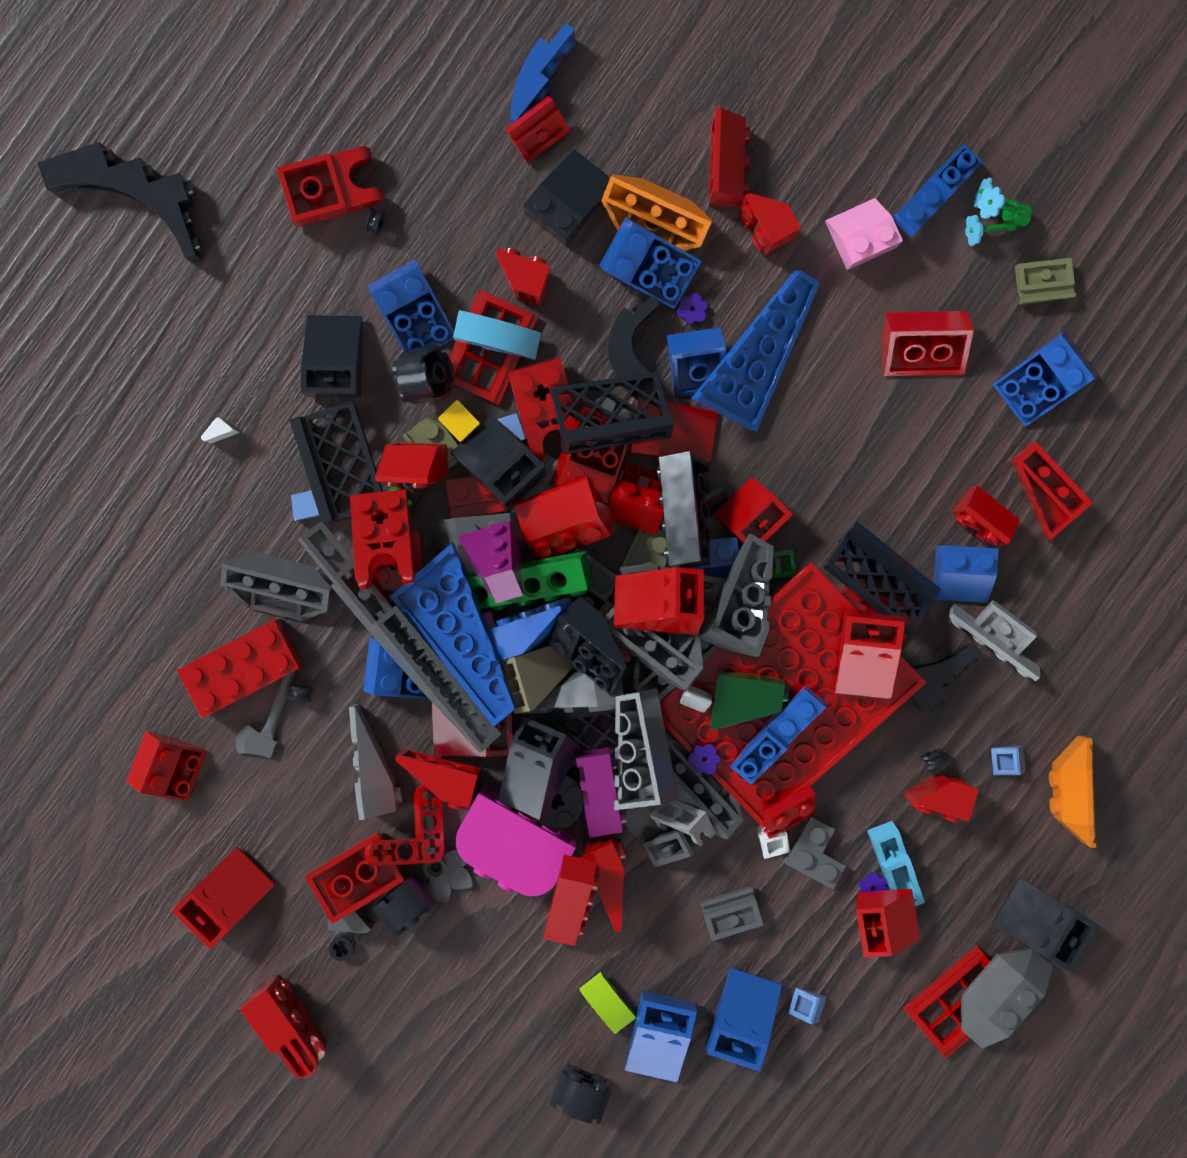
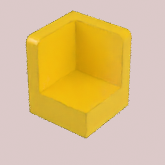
M458 400L439 416V421L460 443L481 425Z

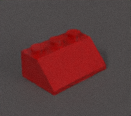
M715 108L711 124L709 206L741 207L745 195L749 194V181H744V172L749 171L750 154H745V144H750L751 128L746 127V117L723 108Z
M968 311L886 312L882 333L883 375H965L974 332Z
M588 476L517 501L514 504L525 544L537 560L550 558L610 537L612 533L613 514Z

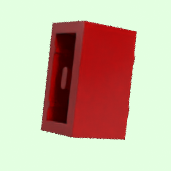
M751 193L745 195L739 209L741 213L738 215L743 226L750 228L753 234L752 242L758 252L762 251L766 257L794 241L801 227L787 203Z
M505 247L504 250L497 248L495 254L498 264L515 298L542 308L552 278L550 265L546 264L547 261L537 256H531V259L520 256L521 252L509 247Z
M396 442L386 445L375 476L376 482H386L387 487L403 486L402 483H411L412 488H426L428 484L439 483V479L448 476L447 444Z
M622 462L608 505L613 514L612 522L657 535L664 514V509L660 504L662 485L658 479L657 472Z
M752 477L713 514L734 537H737V541L742 546L749 534L766 541L793 515L774 494Z
M978 485L970 487L951 511L956 516L955 522L965 529L971 528L977 533L975 537L986 546L990 544L992 546L1008 545L1020 521L1018 517Z
M145 731L126 782L141 794L188 801L207 751L168 735Z
M937 774L905 791L904 797L910 800V805L916 807L918 811L933 815V812L936 811L944 819L959 823L960 819L970 820L979 789L965 781Z
M912 889L857 892L856 913L864 958L893 956L920 940Z

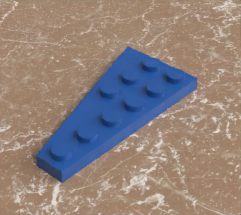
M795 270L691 399L742 427L757 432L820 282L803 271Z
M454 543L450 544L415 575L414 583L404 584L390 598L492 725L495 726L514 711L517 705Z

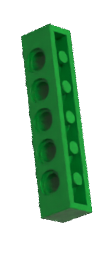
M586 551L521 563L523 596L495 603L489 592L488 596L480 594L478 587L485 588L475 571L466 573L480 612L483 611V608L492 607L493 610L504 609L509 606L508 604L512 603L524 606L540 598H544V601H552L560 598V595L569 593L571 597L580 596L587 593L586 590L593 584ZM555 573L563 574L567 582H559ZM529 578L537 579L540 587H534L530 583Z

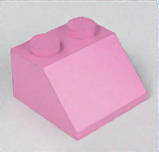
M875 198L825 221L847 270L896 249L903 241L892 216Z

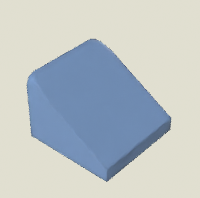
M515 413L498 419L522 443L526 442L527 439L519 414Z
M312 491L291 495L294 521L299 522L320 517Z
M1023 745L991 748L994 775H1021L1025 773Z
M797 987L788 1014L810 1024L818 1023L826 997Z

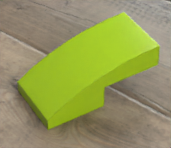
M601 972L579 988L592 1008L614 1034L636 1018L634 1011L618 995L616 988Z

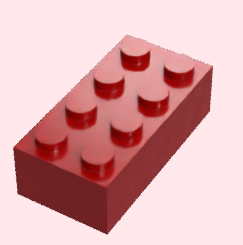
M280 618L273 619L177 669V672L201 718H205L305 667V664Z

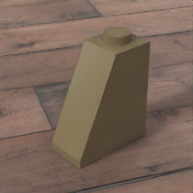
M550 645L500 661L517 705L514 714L534 710L574 667L565 657L555 653Z

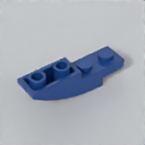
M565 23L549 44L542 38H539L526 58L513 93L511 124L549 96L550 86L546 75L550 77L557 69L559 64L557 61L563 54L567 56L575 46V30L567 23Z
M963 143L892 217L894 222L912 237L983 161Z
M805 685L791 700H788L787 704L782 705L781 712L775 713L734 760L731 768L752 785L788 749L789 744L826 708L827 703Z

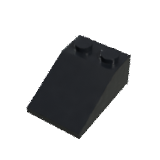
M574 149L523 205L524 214L567 247L601 205V200L610 177Z

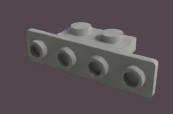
M994 600L976 619L956 604L951 606L949 617L957 628L966 629L979 644L987 645L993 649L999 659L1004 662L1009 661L1016 666V670L1022 676L1030 677L1034 681L1040 678V667L1021 653L1037 637L1036 631Z

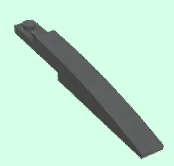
M322 521L298 539L334 583L331 587L420 690L480 753L501 735L397 606L392 608L373 583L372 587L368 589H359L355 578L354 560Z

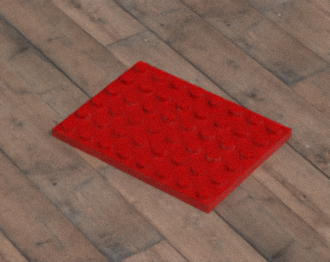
M811 561L771 598L767 616L769 632L758 657L718 648L703 662L704 670L691 686L711 693L712 702L706 712L703 713L681 704L680 699L684 690L677 687L659 701L664 726L690 753L694 752V748L697 745L704 747L707 744H712L715 747L716 754L720 757V762L716 764V771L711 775L763 828L765 827L764 810L811 786L926 683L919 673L900 655L891 699L835 693L844 610L859 611ZM718 669L782 678L785 681V687L789 688L788 700H791L806 685L827 703L826 708L789 744L788 749L752 785L731 768V764L774 714L716 730L710 729Z

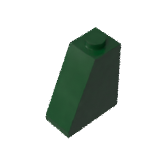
M718 669L710 729L716 730L781 712L782 704H787L789 697V688L785 687L784 679Z

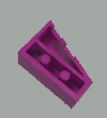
M510 521L494 523L487 528L457 536L468 562L475 569L476 574L482 580L495 603L523 596L520 545Z
M610 747L578 752L576 762L580 772V785L583 791L589 836L596 837L622 833V825L627 824L625 809L614 810V800L618 799V787H615L613 771L618 770L615 754H611Z

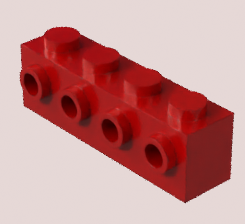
M563 856L543 939L575 946L577 937H583L590 906L592 907L600 874L595 873L597 862L583 857Z

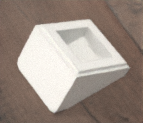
M216 417L201 436V439L208 443H214L236 435L239 431L226 420Z
M690 686L683 692L680 703L704 713L711 705L712 695L699 688Z
M761 825L756 827L764 859L790 852L786 831L769 839L764 833L765 827L763 828Z

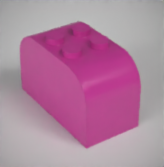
M482 786L457 832L456 847L459 855L467 864L474 867L473 871L486 879L490 876L499 881L498 886L508 892L515 890L526 896H539L548 892L557 882L563 856H572L576 849V838L561 829L543 826L535 818L498 801L499 794Z

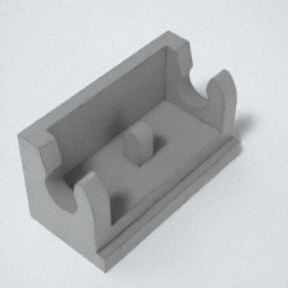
M677 800L658 805L650 814V817L655 820L660 829L666 831L667 826L684 832L690 835L693 842L699 846L703 845L700 839L701 832L709 838L715 835L714 828L706 812Z

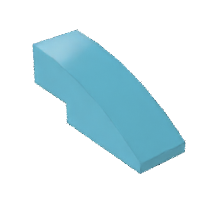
M459 310L453 338L455 341L481 346L483 349L536 360L541 333L508 322Z
M893 821L867 830L879 865L887 880L889 890L912 889L915 906L925 903L911 860L906 853L900 832Z

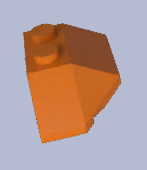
M612 174L601 200L617 231L626 217L684 251L701 247L712 223V220L693 201L643 178Z
M1081 735L1077 736L1052 763V771L1049 772V783L1053 787L1050 810L1054 814V818L1081 843L1090 848H1096L1093 740L1090 737Z

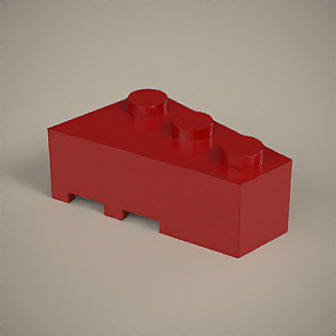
M1030 442L1010 460L1044 538L1051 540L1093 504L1037 442Z

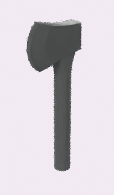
M296 671L282 678L263 730L260 732L251 724H248L239 731L236 737V750L238 753L256 754L268 758L273 757L278 743L275 740L276 725L290 690L288 686L292 684Z

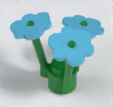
M992 178L983 179L979 190L975 194L974 207L981 209L980 215L985 219L997 216L999 209H1003L1002 218L1006 221V224L983 226L977 215L968 216L965 234L968 237L969 245L975 246V244L980 243L983 232L1015 231L1017 226H1026L1031 219V207L1005 198L1001 194L999 187L993 188L991 184Z

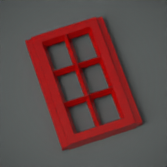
M481 290L478 291L469 313L484 316L490 305L502 311L499 318L500 321H504L508 313L521 319L518 326L533 330L538 319L537 315ZM456 341L449 356L454 371V382H450V384L500 405L510 382L508 371L516 369L520 357L505 354L501 365L487 359L491 350L485 349L481 357L469 351L471 344ZM466 356L480 362L471 382L458 377ZM484 365L498 370L490 390L476 385Z
M977 945L903 1007L945 1058L950 1056L970 1037L961 1030L962 1020L955 1012L961 1006V999L950 1007L942 995L957 982L966 990L970 985L963 977L978 964L983 968L989 964L990 960ZM938 1000L946 1012L929 1025L920 1013ZM950 1015L959 1027L942 1040L934 1028Z

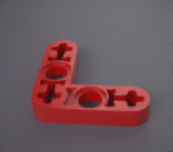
M424 785L417 787L414 792L416 839L371 842L367 845L364 852L367 863L377 867L438 862L444 855L442 800ZM428 791V793L433 795V798L427 800V798H423V793ZM434 807V811L430 810L423 812V808ZM427 815L433 817L435 821V826L431 831L426 830L423 826V819ZM435 834L433 839H424V836ZM402 844H406L411 850L410 857L407 860L401 859L398 854L399 847ZM378 848L380 851L391 850V855L381 856L378 861V857L373 856V851ZM425 848H435V853L430 856L429 853L425 852Z

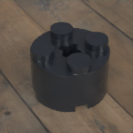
M439 345L404 350L399 358L393 361L392 369L397 376L400 397L403 402L421 404L445 400L450 397L452 390H449V384L454 382L453 366L448 354L438 349L440 348Z
M570 772L567 773L557 791L558 794H561V800L564 802L554 804L552 801L542 821L536 819L543 826L552 829L568 828L581 815L584 807L583 791L578 779Z
M412 873L403 883L393 888L377 902L372 910L390 932L398 937L405 930L408 931L420 920L419 917L429 912L438 902L419 877Z
M567 1064L566 1070H561L550 1105L554 1109H556L557 1104L564 1108L562 1114L578 1121L592 1124L593 1119H595L596 1123L600 1124L612 1092L610 1086L606 1084L607 1079L594 1073L591 1077L581 1074L582 1069Z

